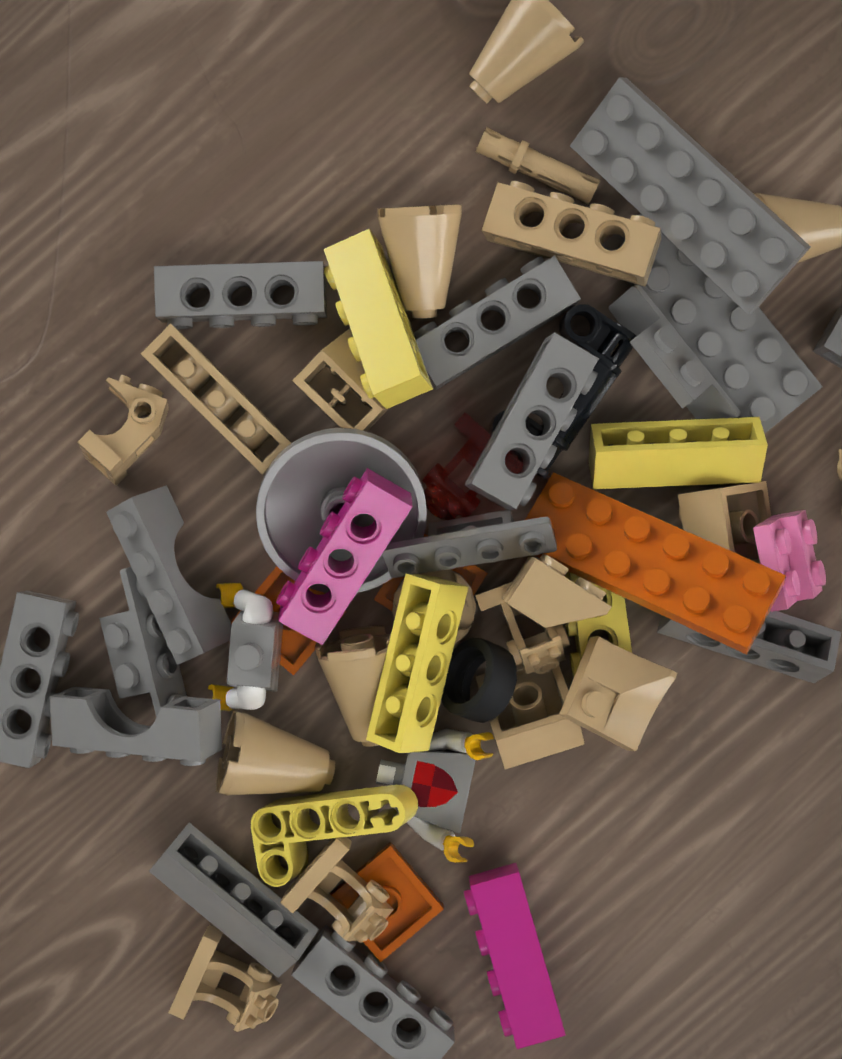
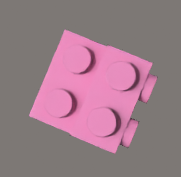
M806 510L773 515L753 527L760 564L786 575L785 583L770 610L771 612L787 610L795 602L814 599L823 591L822 586L826 584L825 569L821 560L816 561L813 544H817L816 526L812 519H807Z

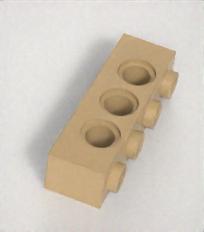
M511 181L510 186L497 183L482 228L487 241L548 259L555 256L558 262L646 287L661 242V229L655 227L653 220L640 215H631L630 219L616 216L613 209L601 204L592 203L589 208L574 204L573 198L557 192H551L550 196L534 193L535 189L532 186L518 181ZM531 212H541L544 214V218L539 225L535 227L523 225V220L527 214ZM580 223L584 226V231L579 237L568 239L562 235L564 228L568 224ZM619 234L625 238V242L617 250H607L602 246L607 236Z
M171 323L141 353L262 475H265L277 455L292 443Z

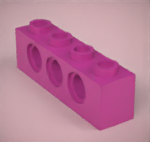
M368 468L360 479L354 476L349 482L342 496V499L346 501L338 514L334 512L329 514L320 530V535L324 537L316 549L309 547L298 565L301 573L294 583L287 581L276 601L280 605L278 618L280 623L321 645L325 643L413 507L410 492ZM359 514H368L375 521L369 526L361 527L356 525L352 519ZM345 549L352 556L348 560L338 561L333 559L330 554L334 550ZM314 584H323L330 590L325 594L317 595L308 588Z

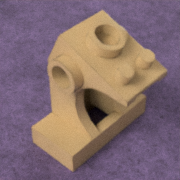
M121 375L119 381L110 377L106 379L110 386L108 388L109 391L123 402L129 410L128 419L117 432L109 435H96L89 430L78 441L85 459L115 486L127 476L126 470L161 435L169 410L168 401L162 398L163 393L160 390L146 384H139L138 388L133 387L132 383H130L131 378L125 375ZM142 415H149L146 418H140Z
M512 582L475 596L480 612L500 605L513 640L506 642L508 650L513 655L516 665L523 664L526 674L532 672L537 674L547 673L557 668L560 664L559 662L566 660L563 648L570 644L562 624L544 628L545 632L523 640L515 620V616L522 613L502 599Z
M348 837L332 838L285 891L280 903L291 913H294L307 898L314 900L335 917L336 920L332 923V927L344 940L348 942L359 941V943L368 939L372 941L385 930L389 923L386 918L394 910L386 902L390 896L376 881L370 880L367 883L341 860L350 850L352 841ZM341 879L347 882L359 894V897L348 909L329 894Z
M209 925L168 1013L184 1020L192 1001L201 1000L213 1003L227 1010L226 1019L235 1025L234 1031L239 1032L248 1028L254 1029L256 1025L267 1022L273 1016L279 1002L276 996L282 984L273 979V974L262 964L251 963L248 965L217 951L216 948L223 932ZM224 972L245 983L240 997L217 987Z

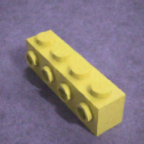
M367 229L325 248L324 252L329 265L324 267V273L331 288L339 293L341 300L335 303L336 309L344 325L350 326L353 337L348 338V344L356 361H362L365 373L360 375V379L367 396L370 399L375 397L388 409L433 390L385 252L372 231Z
M760 417L591 424L589 467L593 489L760 483L768 446Z

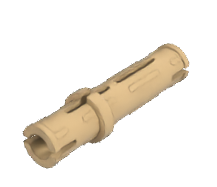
M486 127L476 153L494 159L509 167L508 171L516 174L518 171L589 205L600 179L584 174L569 165L539 153L528 147L530 143L524 140L519 143Z

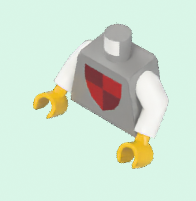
M241 583L216 584V588H219L221 591V604L223 607L237 608L241 611L232 622L227 672V684L230 686L210 684L208 690L213 691L212 699L220 700L221 711H231L232 709L255 710L264 704L266 691H278L283 624L278 621L279 612H273L272 602L265 596L243 590Z
M443 729L433 733L429 751L407 753L405 764L380 760L376 784L384 786L398 784L411 788L416 794L418 809L415 816L406 823L425 841L443 850L444 855L450 862L465 863L468 861L458 853L460 843L466 847H474V841L470 837L455 836L454 832H461L475 761L493 756V753L484 752L480 745L481 740L494 739L493 734L490 732L473 735L469 732Z

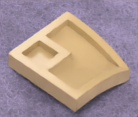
M599 636L590 637L559 715L627 751H637L656 708L676 679L677 672L639 657Z

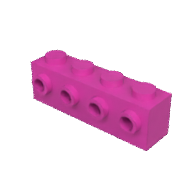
M517 863L470 875L471 889L465 890L464 896L470 916L478 914L482 929L475 931L481 955L490 954L494 969L487 971V976L493 996L501 995L505 1010L498 1011L505 1037L513 1035L516 1048L521 1049L566 1036Z

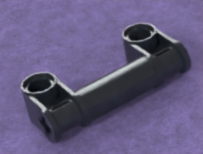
M580 304L570 309L562 317L559 331L563 338L599 358L593 369L598 375L587 394L583 395L580 393L574 403L573 408L577 409V414L569 428L565 432L560 430L552 443L557 447V450L551 462L545 469L539 467L536 474L545 480L549 478L550 473L548 470L562 450L567 451L571 443L611 385L621 374L620 366L634 348L630 344V341L636 337L633 332L613 322L594 307L586 304ZM582 315L588 319L590 331L587 336H579L572 331L570 326L572 316ZM619 343L613 354L610 356L615 346ZM505 410L492 418L489 425L490 436H492ZM528 416L526 418L527 430L532 435L540 436L544 428L543 422L539 425ZM510 450L508 453L516 457V460L523 465L522 456L518 452Z

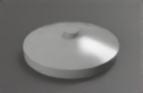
M331 428L316 431L297 439L281 451L273 460L260 485L256 505V521L260 539L266 552L276 566L287 576L296 581L301 573L298 565L304 553L309 547L317 548L324 537L320 535V530L331 512L339 513L346 502L342 499L347 485L354 476L360 479L367 468L410 492L412 496L413 507L390 543L422 538L424 536L427 523V506L421 479L410 460L392 443L373 433L359 429ZM359 514L352 521L358 526L366 527L371 525L375 519L368 514ZM337 549L330 554L333 559L338 561L348 560L352 556L345 549ZM382 555L358 592L373 589L392 579ZM314 584L309 587L325 593L330 590L323 584Z

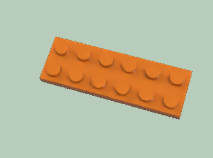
M554 472L525 520L540 517L550 518L557 542V550L543 554L550 556L569 569L568 572L746 655L786 579V575ZM542 554L534 555V556L540 558V557L542 556Z

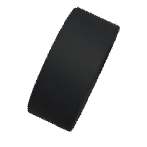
M472 637L461 642L452 653L441 698L443 706L450 713L471 721L485 723L495 719L507 707L517 683V666L513 655L504 647L482 638ZM486 661V674L483 684L477 694L470 700V686L473 676L479 666Z

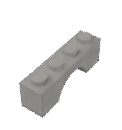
M167 485L133 496L108 510L106 513L113 526V530L123 547L176 664L179 665L230 641L232 624L220 599L209 598L196 592L185 581L179 571L175 559L174 544L176 535L183 526L184 521Z
M74 686L50 696L52 746L69 747L71 753L83 754L96 750L105 751L106 756L112 758L126 757L133 754L142 755V759L148 762H158L169 758L180 760V764L184 766H197L204 764L207 758L222 750L220 700L182 696L160 707L153 725L146 726L138 724L125 716L116 705L109 689Z

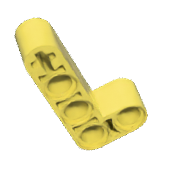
M396 784L281 798L271 802L255 812L251 819V833L260 877L268 885L280 887L301 874L308 865L306 841L387 833L399 829L414 817L417 812L418 800L416 794L411 788ZM387 803H389L391 807H394L391 809H384L378 813V809H380ZM348 804L357 808L360 814V821L353 819L349 815ZM309 809L316 811L319 815L320 825L315 824L311 820ZM272 813L280 819L281 829L273 824ZM279 855L287 861L288 870L280 865Z

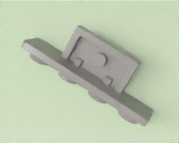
M635 284L609 306L610 312L618 322L636 335L630 341V344L682 409L687 407L696 419L737 418L741 414L738 407L640 285Z
M504 510L429 523L428 537L389 543L382 553V557L390 576L397 578L405 576L406 573L422 574L555 552L557 550V542L549 517L514 522L511 510Z
M131 567L121 569L120 575L129 611L99 619L119 699L150 692L157 718L160 707L182 696L187 697L180 665L176 664L167 646L163 633L149 607L135 573Z

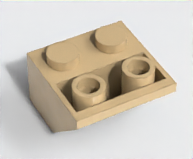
M349 328L322 349L292 381L340 428L359 429L367 432L388 409L375 397L370 399L363 388L360 375L364 374L365 370L362 361L357 362L350 350L348 338L353 337Z
M542 554L539 560L529 556L502 597L508 605L544 628L607 615L611 609L610 605L602 601L606 592L578 577L575 583L565 577L569 569L545 554Z

